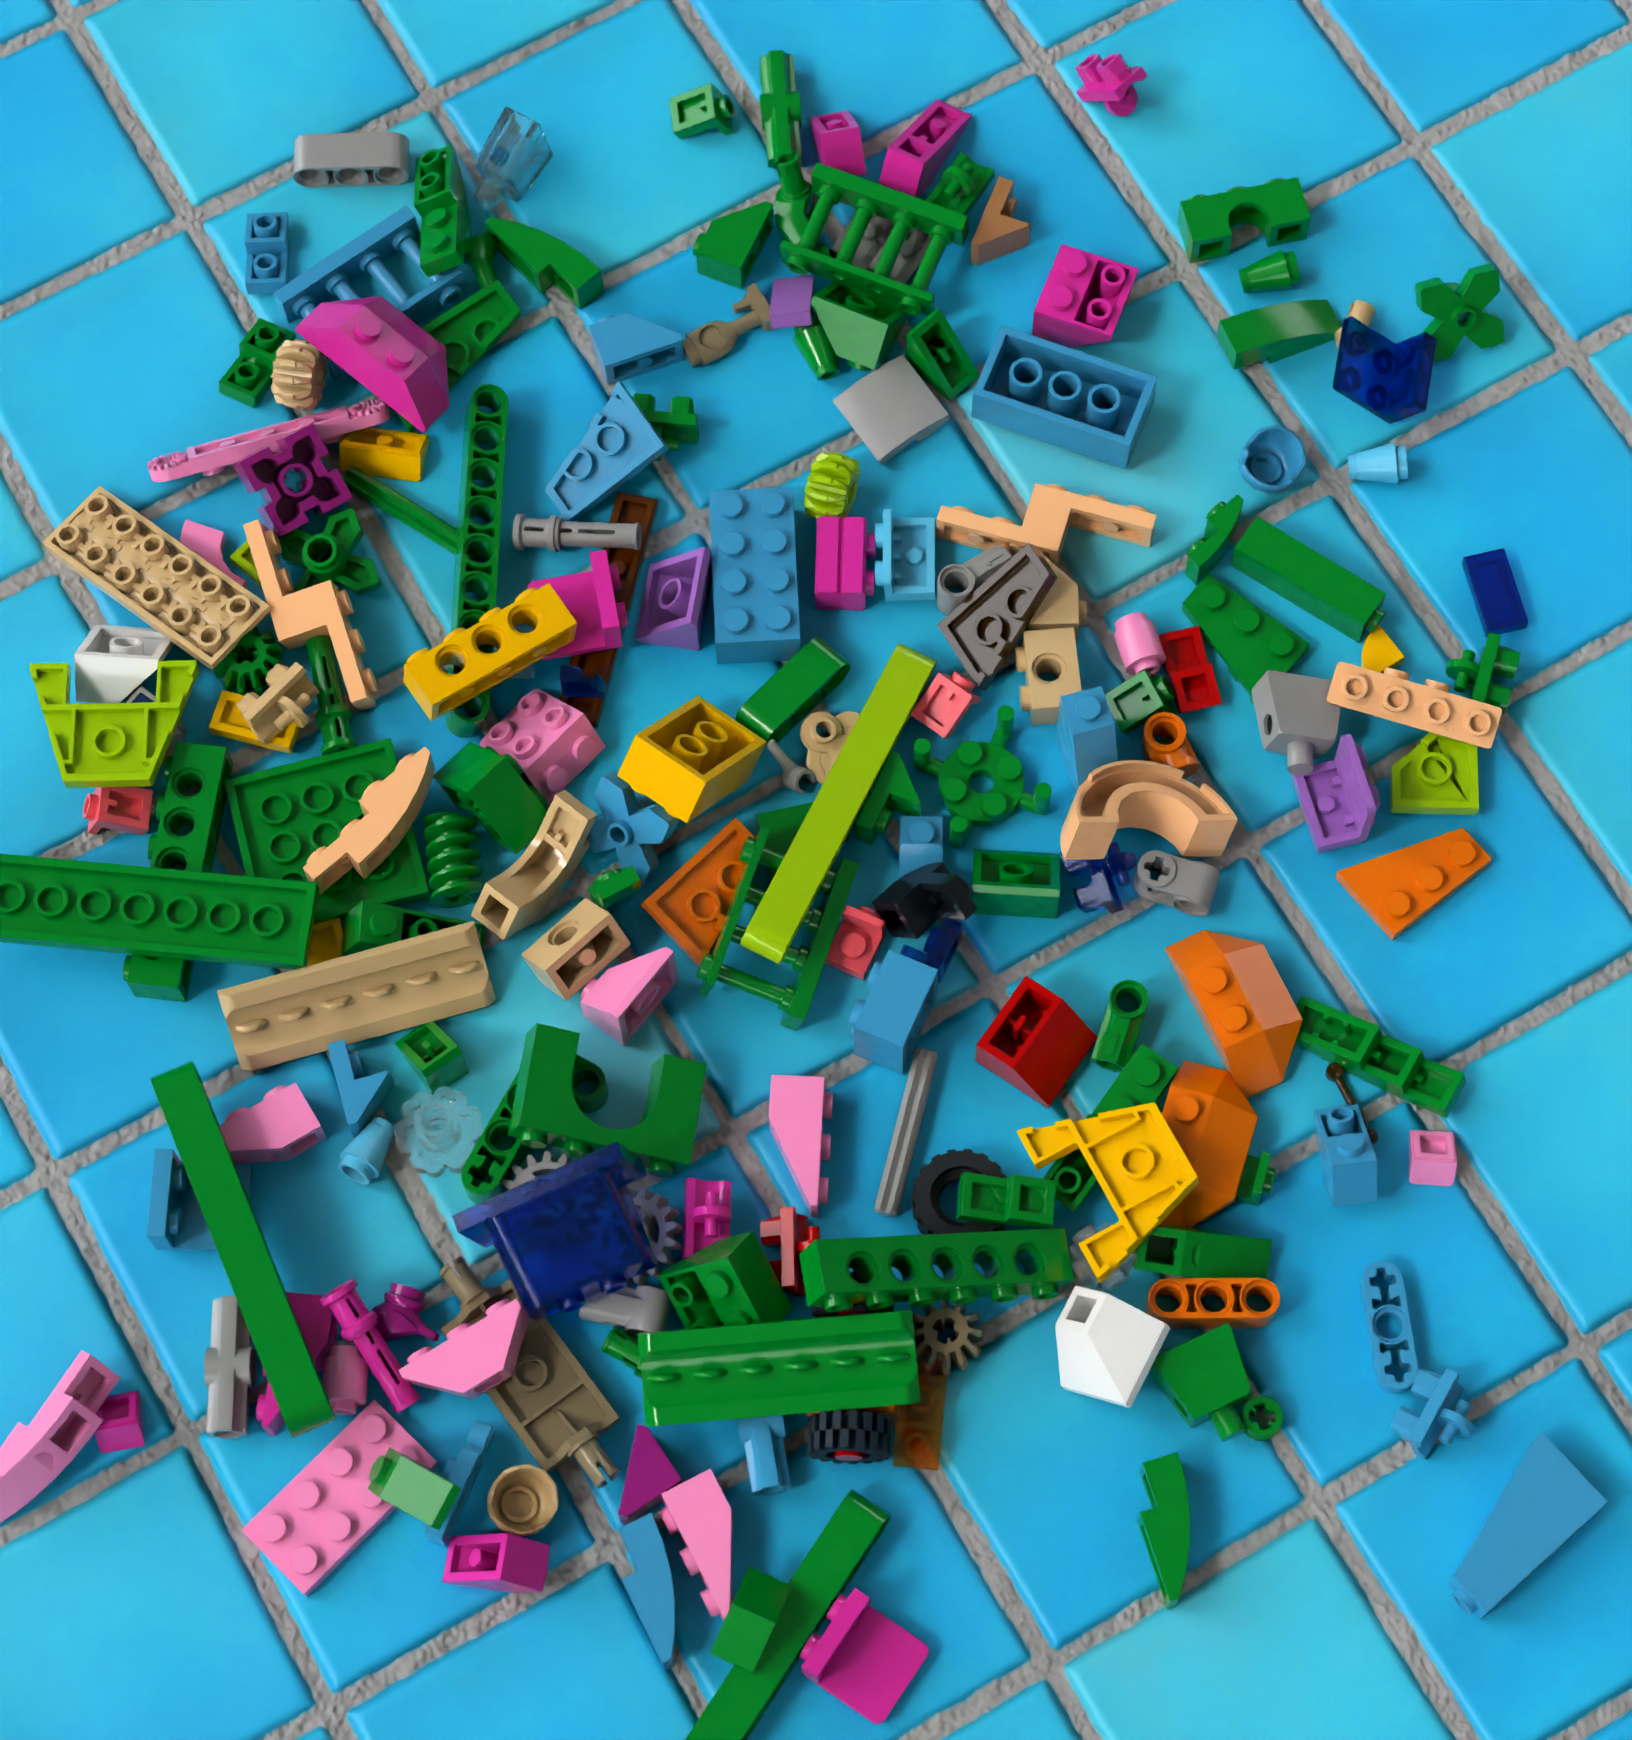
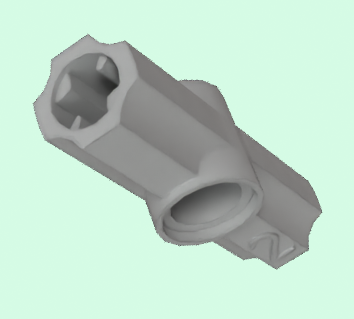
M222 1296L219 1299H213L211 1347H207L204 1358V1379L206 1387L209 1388L207 1434L209 1437L222 1439H238L248 1436L250 1387H254L256 1379L255 1349L252 1347V1337L235 1296Z

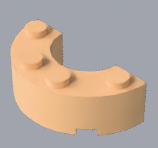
M1116 761L1096 768L1089 773L1087 780L1079 785L1061 829V852L1064 860L1104 859L1116 830L1132 827L1146 829L1161 835L1176 847L1182 857L1222 856L1238 819L1224 799L1208 785L1203 783L1201 788L1183 779L1184 771L1151 761Z

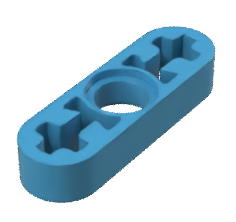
M1376 1261L1365 1269L1360 1280V1291L1374 1375L1377 1384L1384 1391L1391 1394H1401L1412 1387L1419 1370L1402 1273L1397 1266L1388 1261ZM1377 1273H1382L1384 1280H1392L1393 1282L1386 1291L1388 1305L1373 1309V1305H1379L1382 1299L1379 1287L1371 1286L1370 1283L1374 1281ZM1396 1301L1398 1306L1391 1305L1390 1303ZM1387 1315L1395 1317L1401 1324V1334L1393 1339L1381 1336L1376 1328V1322L1380 1317ZM1404 1345L1405 1350L1399 1349L1396 1356L1399 1368H1407L1408 1372L1403 1375L1401 1382H1395L1394 1375H1386L1385 1370L1389 1369L1392 1363L1390 1350ZM1380 1348H1381V1349H1385V1350H1389V1351H1386L1385 1353H1381V1352H1380Z

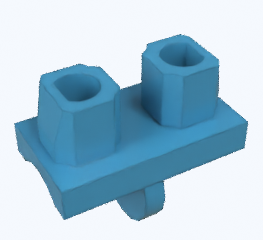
M1448 1368L1445 1369L1442 1375L1420 1369L1413 1381L1411 1392L1413 1396L1427 1402L1424 1410L1419 1414L1407 1407L1401 1406L1391 1422L1393 1432L1409 1442L1413 1453L1425 1460L1437 1439L1450 1446L1456 1434L1470 1437L1475 1429L1473 1423L1465 1418L1471 1405L1459 1399L1464 1391L1463 1387L1457 1382L1459 1373Z

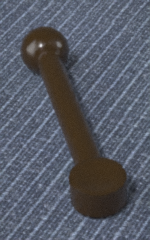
M1338 1063L1329 1064L1325 1072L1326 1078L1336 1083L1347 1105H1355L1356 1102L1342 1078L1344 1074L1343 1067ZM1362 1115L1372 1145H1374L1378 1141V1133L1374 1129L1369 1128Z

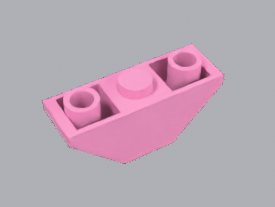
M517 1298L513 1301L504 1299L493 1304L486 1310L487 1316L473 1325L468 1322L455 1327L446 1335L448 1340L434 1349L431 1346H427L411 1354L407 1358L409 1364L399 1369V1373L402 1378L415 1385L470 1399L479 1397L513 1376L530 1317L527 1306Z

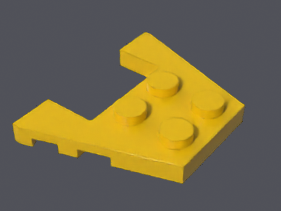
M1155 1102L1098 1113V1117L1078 1121L1066 1119L1056 1121L1053 1126L1037 1129L1031 1126L1016 1131L1037 1170L1076 1149H1080L1116 1213L1119 1222L1078 1243L1099 1283L1105 1281L1200 1183L1198 1176Z

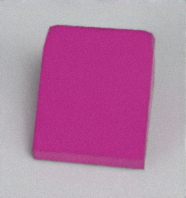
M139 1391L107 1396L96 1412V1415L103 1420L94 1433L99 1451L101 1453H108L143 1446L145 1435Z

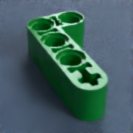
M576 1054L572 1076L574 1098L582 1112H596L606 1104L608 1099L605 1075L596 1064ZM519 1071L461 1171V1181L466 1194L473 1203L480 1206H491L498 1202V1197L503 1196L506 1188L502 1185L503 1180L513 1179L515 1173L511 1167L514 1164L520 1167L531 1148L522 1145L520 1138H516V1143L508 1150L501 1151L494 1147L495 1142L500 1137L508 1136ZM591 1080L598 1084L595 1092L588 1095L579 1094L576 1091L578 1085L584 1081ZM487 1158H489L491 1162H493L491 1167L489 1165ZM489 1173L492 1182L490 1184L482 1182L477 1187L474 1180L476 1178L484 1180Z

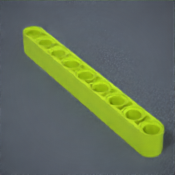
M901 643L897 644L742 937L740 946L780 965L877 781L891 750H893L911 716L910 714L923 693L936 666V660Z

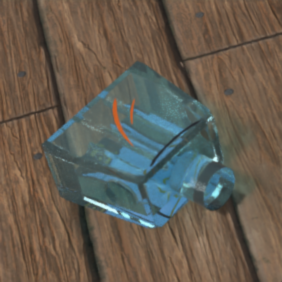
M507 106L504 108L475 162L483 182L473 198L480 205L493 211L502 196L514 202L520 201L551 160L553 153L539 123Z

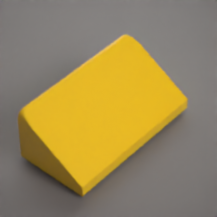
M372 427L345 433L339 446L340 470L346 473L349 467L354 466L370 476L419 482L423 474L430 436Z

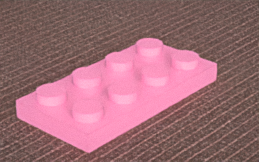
M375 1399L241 1530L305 1597L320 1585L397 1508L367 1489L371 1483L369 1474L373 1464L381 1455L385 1456L389 1447L433 1469L439 1466L438 1462Z

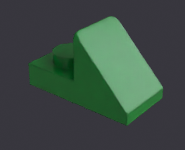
M892 750L856 822V839L870 845L873 844L878 832L886 833L894 811L905 816H921V803L901 756Z

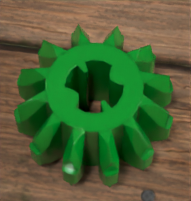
M254 627L239 640L232 651L213 669L216 678L223 680L222 685L226 691L232 692L237 689L238 694L246 695L250 690H255L258 696L264 693L263 686L268 685L266 682L267 673L277 663L284 665L283 661H281L284 656L282 646L275 644L276 641L273 634L268 631L260 635L259 629Z

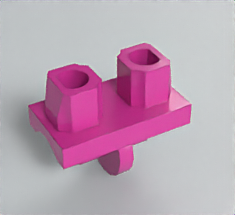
M1113 53L1103 60L1099 54H1092L1075 68L1084 82V85L1076 92L1082 102L1104 101L1105 107L1110 114L1114 116H1127L1133 112L1137 104V93L1131 84L1135 81H1143L1147 74L1142 66L1128 67L1120 53Z
M689 1177L685 1180L682 1259L691 1256L717 1240L730 1237L732 1211L731 1181H704Z

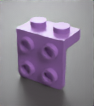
M1351 734L1341 736L1334 760L1313 765L1314 769L1309 774L1291 775L1317 854L1366 842L1371 826L1375 824L1376 809L1380 808L1378 790L1374 783L1368 784L1364 770L1367 769L1364 750L1360 744L1355 745Z

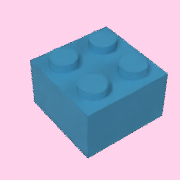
M888 950L883 963L879 961L874 963L867 980V985L870 986L866 1001L860 999L857 1001L849 1020V1024L853 1025L849 1038L854 1039V1055L903 1075L937 999L938 969L891 950Z

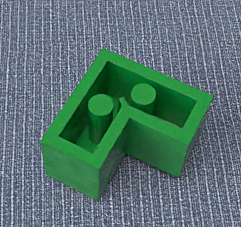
M469 742L432 776L456 807L475 815L498 846L515 854L519 853L536 836L547 813V810L544 808L548 803L546 798L533 785L527 786L520 777L524 771L518 762L509 754L499 755L490 746L483 748Z

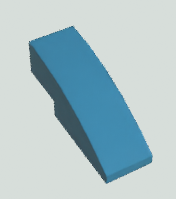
M649 1513L618 1529L620 1537L637 1572L623 1578L622 1582L664 1669L667 1670L674 1666L677 1603L673 1575L663 1539L652 1513Z

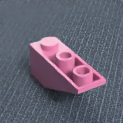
M771 1075L770 1131L811 1217L818 1218L819 1204H828L829 1177H821V1161H830L831 1134H823L824 1118L832 1119L833 1092H825L824 1077Z
M296 1082L288 1087L287 1085H280L266 1093L263 1101L249 1109L242 1107L231 1112L225 1118V1122L220 1125L234 1163L240 1164L289 1161L327 1139Z
M710 1468L662 1493L661 1496L665 1507L658 1510L670 1536L678 1532L686 1548L679 1551V1554L691 1577L697 1573L700 1574L707 1588L700 1592V1595L710 1616L713 1618L720 1614L724 1622L732 1605L733 1515L731 1507Z

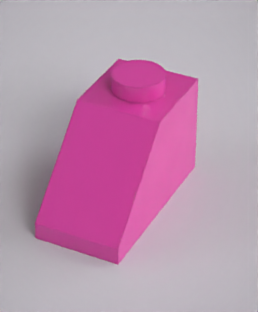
M848 110L809 117L819 163L855 176L867 174L860 128Z
M510 1533L450 1536L442 1582L510 1593L543 1592L545 1578L548 1573V1558L551 1546Z

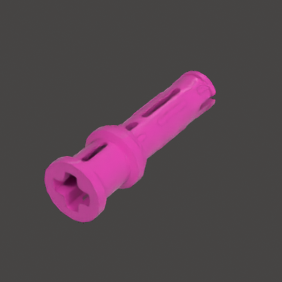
M352 1278L335 1287L319 1300L323 1306H329L342 1327L340 1334L343 1339L346 1338L347 1341L353 1340L372 1374L392 1403L395 1412H400L415 1403L421 1396L416 1392L411 1382L402 1378L398 1370L401 1369L397 1358L393 1355L375 1326L378 1323V1316L375 1311L368 1310L355 1289L358 1284Z

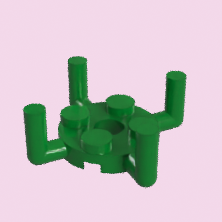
M1003 705L998 709L996 730L990 743L963 742L945 761L930 757L931 744L927 739L919 738L914 742V767L921 772L939 778L940 797L947 811L953 817L950 821L949 842L954 848L959 849L966 844L972 827L991 826V823L1002 819L1006 820L1018 808L1037 815H1045L1050 809L1052 792L1050 785L1047 783L1037 784L1034 789V795L1025 792L1022 764L1017 757L1006 750L1014 725V709L1011 706ZM977 776H985L992 781L994 786L986 793H977L971 789L969 783Z

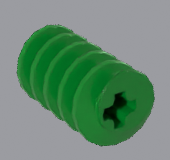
M439 812L423 818L422 822L427 827L424 830V839L429 843L426 846L425 853L430 859L427 863V871L431 875L428 884L431 891H433L430 902L440 908H456L472 902L473 895L481 893L484 884L481 882L471 881V879L482 875V868L477 865H469V863L475 862L481 857L479 850L468 849V847L479 842V836L475 833L466 832L477 827V819L452 812Z

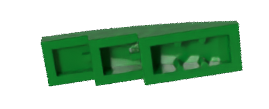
M1301 996L1296 1007L1303 1021L1296 1044L1330 1063H1338L1345 1071L1386 1092L1442 1117H1448L1467 1082L1463 1073L1424 1058L1422 1050L1383 1035L1380 1026Z

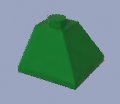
M834 281L813 295L811 305L836 355L847 359L851 367L862 371L875 370L887 360L909 316L897 304Z

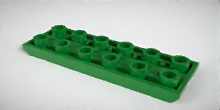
M912 1309L637 1334L646 1426L904 1405L921 1402Z

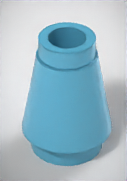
M1395 442L1353 455H1347L1349 480L1358 479L1398 484V479H1408L1406 445L1395 446Z
M374 1117L371 1123L340 1153L341 1162L338 1168L341 1173L361 1185H368L371 1179L378 1178L393 1136L396 1133V1128L387 1120Z

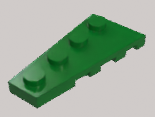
M498 279L421 327L446 347L449 392L521 317V310ZM391 408L407 432L412 433L416 427Z

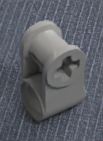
M1153 850L1140 858L1137 871L1133 877V887L1135 892L1145 900L1175 908L1188 915L1203 917L1207 916L1210 912L1221 874L1217 868L1209 864L1190 861L1163 851ZM1151 871L1159 873L1158 881L1150 879Z

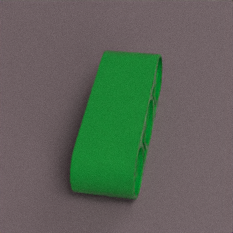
M817 636L797 652L741 706L735 720L765 741L769 742L774 739L778 743L845 679L851 669V663L824 639Z

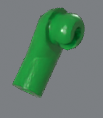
M480 232L473 236L472 251L466 254L481 289L498 279L492 265L497 247L496 241L493 236L485 232Z

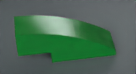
M490 217L485 221L487 233L493 236L496 241V250L541 294L554 284L581 310L604 291L601 269L582 253L563 241L538 229L514 221Z
M1302 300L1265 306L1219 320L1217 338L1233 370L1265 358L1271 364L1335 340L1336 331L1342 327L1328 300Z
M1178 1452L1143 1462L1140 1469V1475L1152 1509L1140 1512L1137 1523L1166 1609L1176 1607L1186 1574L1190 1545V1509L1186 1480Z

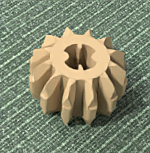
M285 340L276 351V360L272 362L273 373L270 377L273 379L271 390L276 403L300 410L305 408L314 409L322 399V391L326 387L325 380L328 372L326 371L327 361L325 356L306 340Z

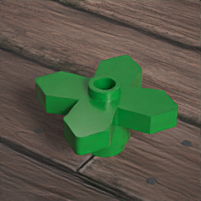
M1488 263L1468 269L1460 284L1444 283L1438 277L1415 284L1417 307L1422 312L1435 317L1419 335L1421 355L1429 363L1450 358L1464 335L1481 349L1504 342L1503 321L1498 315L1484 309L1500 292L1499 271L1492 264Z
M350 508L329 516L323 533L311 536L297 528L278 537L282 547L281 556L285 563L305 569V572L294 588V592L331 580L335 585L339 583L359 596L382 586L374 562L371 559L352 554L364 535L358 516L353 509Z

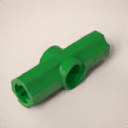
M783 50L769 51L768 54L760 57L759 64L760 83L762 85V94H760L762 130H765L768 168L776 169L774 158L784 151H795L798 153L800 164L802 165V146L799 128H802L800 93L796 92L793 55L787 54Z

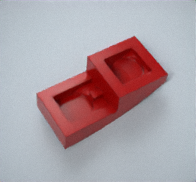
M1199 626L1158 635L1166 656L1163 667L1168 683L1175 694L1174 701L1179 714L1221 705L1222 701L1212 663L1208 664Z

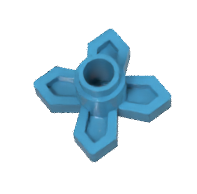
M611 771L601 777L594 793L602 814H598L586 838L591 842L588 849L597 854L615 848L620 868L633 866L641 879V886L653 879L660 863L652 844H660L669 839L678 819L669 815L665 808L649 797H635L634 790L630 784L618 777V773Z

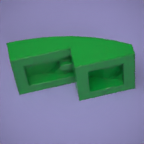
M964 1172L960 1176L956 1219L998 1225L1051 1227L1054 1218L1056 1181L1015 1174L1007 1179Z

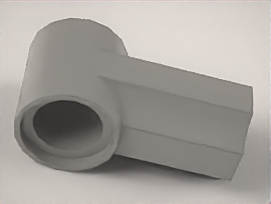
M996 544L963 564L945 566L940 571L937 580L936 605L938 609L945 615L951 613L1012 558L1007 549ZM959 588L963 590V592L953 593L948 591L947 589Z
M588 1279L581 1299L579 1317L583 1320L609 1326L617 1325L625 1329L629 1335L638 1338V1333L666 1331L673 1304L666 1291L659 1288L637 1286L636 1289Z

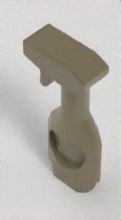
M755 283L746 287V295L740 302L733 304V312L736 314L751 310V312L732 322L711 321L685 334L686 339L682 340L684 356L692 368L701 363L705 366L725 356L734 349L739 336L758 326L764 331L774 329L771 328L770 305Z

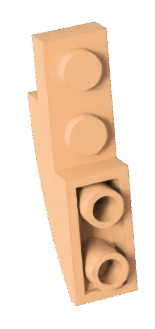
M425 746L416 754L410 753L402 758L397 764L395 771L383 781L377 780L369 785L359 800L364 817L361 820L355 819L348 823L341 831L340 837L328 847L318 848L310 855L303 870L308 882H317L319 895L352 868L365 879L382 864L411 828L426 799L435 771L431 753Z

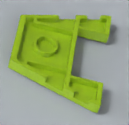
M158 661L155 702L69 704L72 671L69 663H30L31 677L36 687L40 707L49 731L48 734L66 788L153 786L199 674L197 661Z

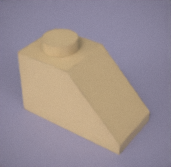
M1043 555L1058 578L1027 625L1026 630L1074 627L1075 640L1077 641L1079 626H1086L1087 624L1086 600H1079L1078 584Z

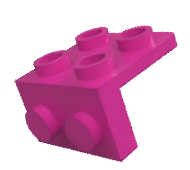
M606 550L589 552L592 571L536 580L529 583L527 589L531 587L539 589L550 583L577 622L575 640L542 659L550 660L623 647L620 628L628 627L624 601L615 603L613 590L621 589L617 564H608Z
M854 1588L848 1598L841 1594L830 1608L826 1618L832 1622L823 1635L819 1636L814 1633L806 1643L799 1656L805 1660L801 1666L802 1674L871 1723L879 1725L886 1720L927 1659L929 1649L924 1642L870 1606V1598Z

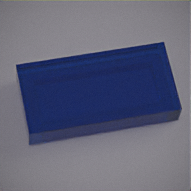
M1504 548L1463 557L1462 566L1485 637L1488 636L1489 632L1503 634L1526 629L1528 619Z

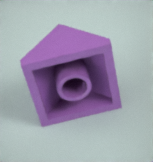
M702 547L649 564L635 640L640 643L700 651L713 581L710 549Z

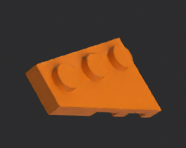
M736 817L641 904L647 913L698 967L705 953H710L722 929L745 862L738 860L747 836L754 838Z
M1462 827L1337 871L1335 878L1393 941L1489 866L1492 858Z

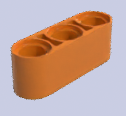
M1165 1278L1154 1283L1149 1290L1145 1311L1146 1314L1166 1323L1170 1329H1215L1226 1323H1229L1232 1329H1257L1267 1326L1275 1317L1280 1304V1294L1274 1283L1263 1278ZM1161 1295L1172 1296L1178 1302L1179 1308L1173 1312H1164L1158 1308L1155 1299ZM1206 1295H1215L1222 1300L1224 1309L1218 1312H1210L1203 1307L1200 1299ZM1250 1295H1261L1268 1301L1270 1308L1263 1312L1254 1311L1248 1306L1246 1298Z

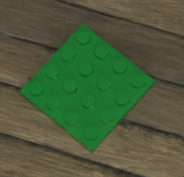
M391 738L224 780L246 876L308 882L303 867L307 864L310 855L318 848L328 847L340 837L341 831L348 823L355 819L361 820L364 815L359 800L362 798L366 788L377 780L383 781L395 771L397 760ZM413 824L398 846L365 879L352 868L322 894H318L314 924L340 918L341 921L345 920L346 913L362 900L400 906L431 897Z

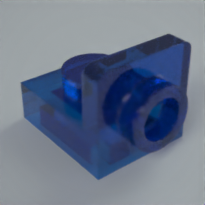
M945 917L940 930L936 928L931 930L924 946V952L904 945L900 954L938 969L937 982L941 983L962 940V923Z

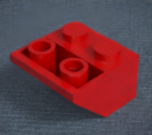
M1025 976L976 1044L975 1061L1049 1109L1096 1042L1097 1036L1062 998L1028 976Z

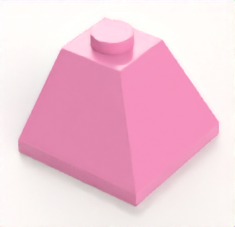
M666 946L609 968L600 979L597 977L591 979L580 995L583 1017L625 1046L678 982L674 951Z

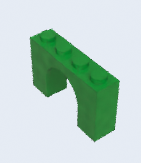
M537 1023L526 1034L508 1136L520 1138L522 1145L532 1148H545L547 1145L563 1148L565 1155L575 1158H588L590 1155L606 1158L608 1165L618 1168H630L632 1165L649 1168V1174L662 1178H672L690 1166L707 1064L664 1054L652 1064L646 1105L639 1123L626 1129H609L591 1121L580 1110L573 1095L572 1076L580 1033Z

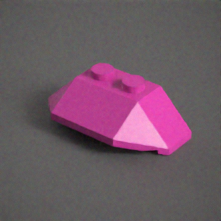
M382 296L321 303L297 325L295 331L423 434L448 410L450 403L446 347Z

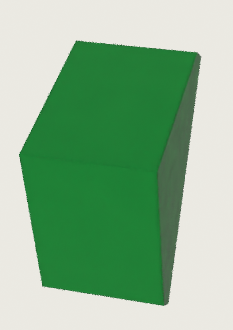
M936 309L907 334L906 358L918 374L947 400H952L980 376L941 310Z
M433 1021L419 1025L394 1043L433 1097L469 1072L463 1052L459 1046Z
M748 1567L710 1654L753 1673L778 1619L791 1585L752 1567Z

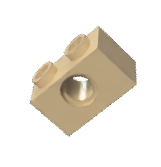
M1074 627L1024 631L1022 647H1015L1017 673H1025L1026 686L1019 687L1021 711H1029L1031 726L1057 724L1060 696L1082 691ZM1050 672L1055 674L1058 679L1048 682L1040 679L1038 675Z
M585 898L524 951L521 956L542 985L567 1001L631 943L609 912Z

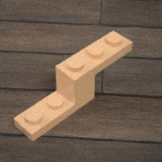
M1035 483L1022 526L1015 525L1011 520L1004 517L989 518L974 514L973 511L966 507L954 506L951 508L941 505L936 519V538L983 551L998 544L1001 547L1004 546L1012 557L1026 544L1030 543L1037 546L1039 551L1057 566L1069 527L1150 548L1157 515L1149 513L1145 508L1137 505L1122 506L1110 503L1098 495L1084 496L1068 492L1067 489L1060 485L1048 484L1045 486Z
M259 519L243 524L266 602L271 607L270 615L278 641L288 650H292L305 645L306 641L312 637L319 635L330 636L351 703L360 711L376 706L373 693L378 691L377 682L371 668H364L360 654L365 653L366 648L358 628L352 630L348 615L353 614L354 610L345 589L340 591L331 580L289 594L294 591V585L287 568L281 569L277 554L282 553V547L277 533L274 529L269 530Z

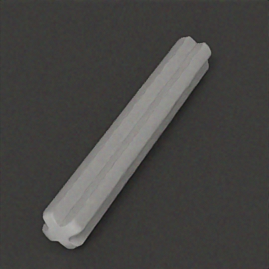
M917 1048L914 1051L875 1202V1212L883 1216L896 1217L899 1212L937 1063V1053L932 1050Z

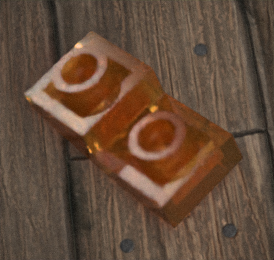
M918 1372L921 1402L899 1405L893 1466L938 1470L947 1375Z

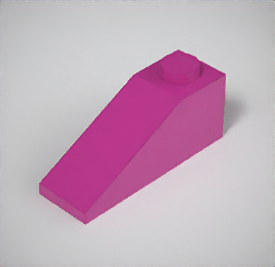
M936 99L888 147L878 184L919 198L930 187L969 124L972 115Z

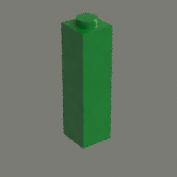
M1258 516L1234 548L1231 562L1232 567L1358 643L1367 631L1374 633L1378 625L1385 618L1387 612L1382 610L1386 593Z

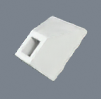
M1075 1285L1055 1324L1061 1387L1067 1391L1131 1408L1170 1327L1166 1323L1108 1293Z

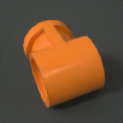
M1160 712L1151 716L1145 724L1141 743L1142 755L1146 761L1165 764L1184 771L1183 779H1187L1200 768V764L1186 738L1187 730L1181 718L1169 712ZM1161 734L1167 735L1174 742L1169 745H1162L1157 743L1154 737Z

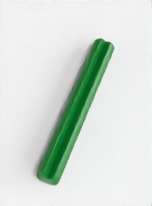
M354 466L347 469L343 480L349 490L456 555L458 530L364 471ZM478 552L468 554L474 562L480 559Z

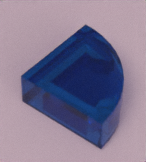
M560 666V684L563 697L605 698L606 682L599 675L596 674L593 679L582 675L580 667Z

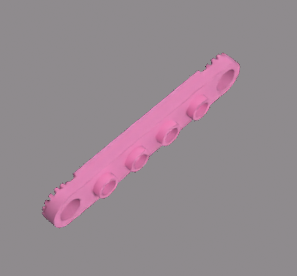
M373 398L371 403L370 399L366 400L367 404L361 401L348 409L345 405L192 446L187 448V452L184 453L183 451L179 453L173 452L172 454L166 453L167 458L164 455H160L159 458L155 457L153 460H150L147 466L153 482L170 481L202 472L203 476H211L226 470V465L233 464L261 448L269 447L272 453L280 451L281 449L276 441L305 425L313 423L323 443L328 444L342 440L345 433L375 426L391 418L389 406L380 398Z

